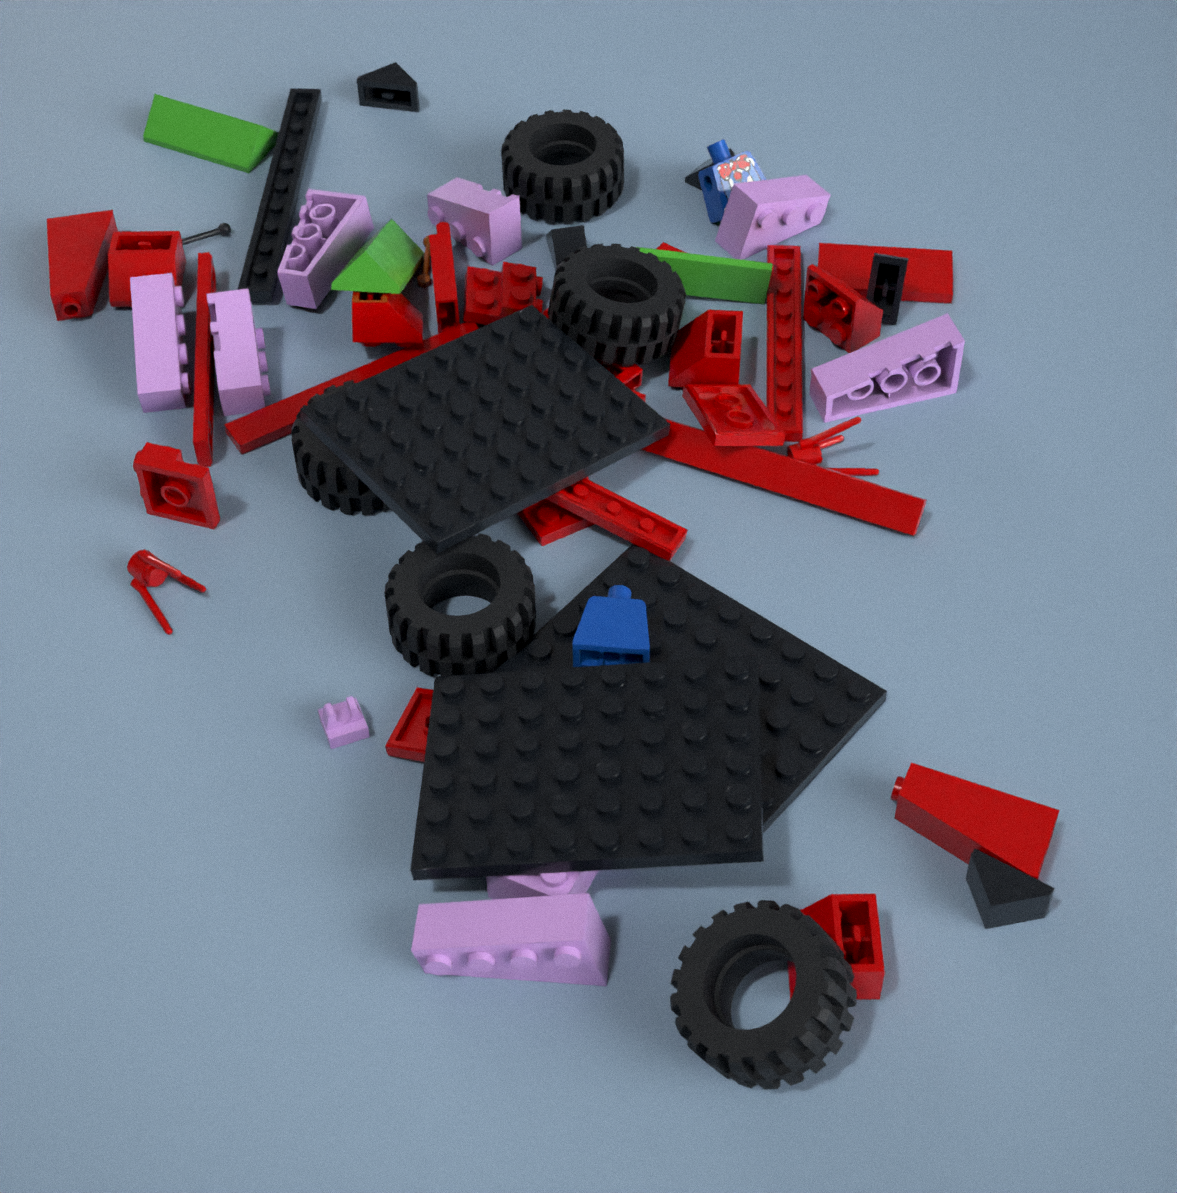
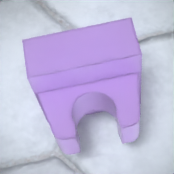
M350 696L344 702L334 705L327 703L323 708L318 709L319 719L331 749L370 737L368 726L357 698Z

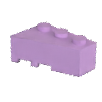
M807 175L736 183L733 185L715 242L733 258L744 260L767 249V245L778 244L820 224L831 195Z
M458 177L427 194V214L432 224L436 226L439 222H447L450 226L451 237L455 241L462 243L474 255L481 257L493 266L522 249L519 196L514 194L509 197L502 196L500 190L492 189L486 191L483 190L481 184Z
M249 289L206 294L212 320L210 327L211 333L214 336V359L223 415L251 413L266 407L264 396L271 395L268 374L262 375V372H268L265 351H259V349L265 348L263 328H256Z

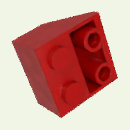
M180 231L113 232L108 251L109 302L111 307H132L130 277L172 273L175 286L182 287L186 258Z
M814 264L807 266L803 320L848 353L860 349L880 336L882 309L835 275Z
M353 291V342H358L366 347L379 346L381 343H395V345L400 347H411L416 345V343H423V314L401 293Z
M708 309L679 329L671 349L668 386L739 384L743 311Z
M876 893L830 894L801 909L800 911L805 916L809 915L821 926L845 954L844 959L851 965L855 977L850 984L857 991V1000L880 999L885 969ZM787 961L789 997L791 1000L796 984V969L793 962Z

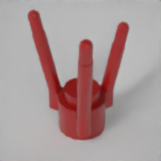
M852 418L812 437L798 440V443L787 446V456L814 465L822 463L821 449L842 442L844 440L843 435H834L859 424L861 418ZM827 468L850 476H876L879 474V470L876 468Z
M139 550L134 553L128 562V573L134 577L130 584L131 587L139 592L167 635L172 634L171 626L150 595L147 587L160 586L165 581L167 575L200 593H204L206 587L182 574L180 570L163 562L149 550Z

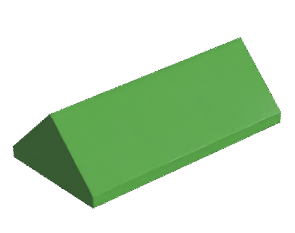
M154 94L143 139L147 143L250 173L276 145L279 132L262 125Z
M391 218L356 252L331 283V289L400 294L424 260V252Z
M636 247L640 248V251L647 254L650 252L656 255L660 262L665 261L673 270L672 272L676 271L679 275L686 295L765 304L773 263Z

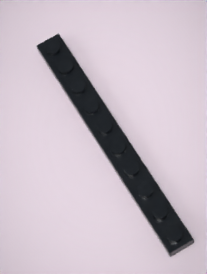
M290 88L237 289L248 288L250 299L254 302L273 301L278 281L277 271L285 252L322 102L321 89Z

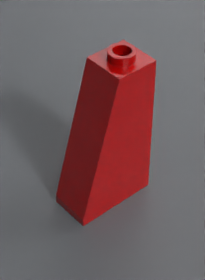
M113 210L47 218L50 296L57 321L92 316L108 272V251L113 232H118Z
M912 762L906 777H897L891 794V800L897 802L896 820L968 865L973 850L977 849L1038 880L1060 810Z

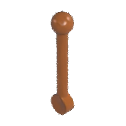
M429 236L423 239L425 253L422 274L417 277L418 286L421 288H427L431 284V279L428 275L431 257Z

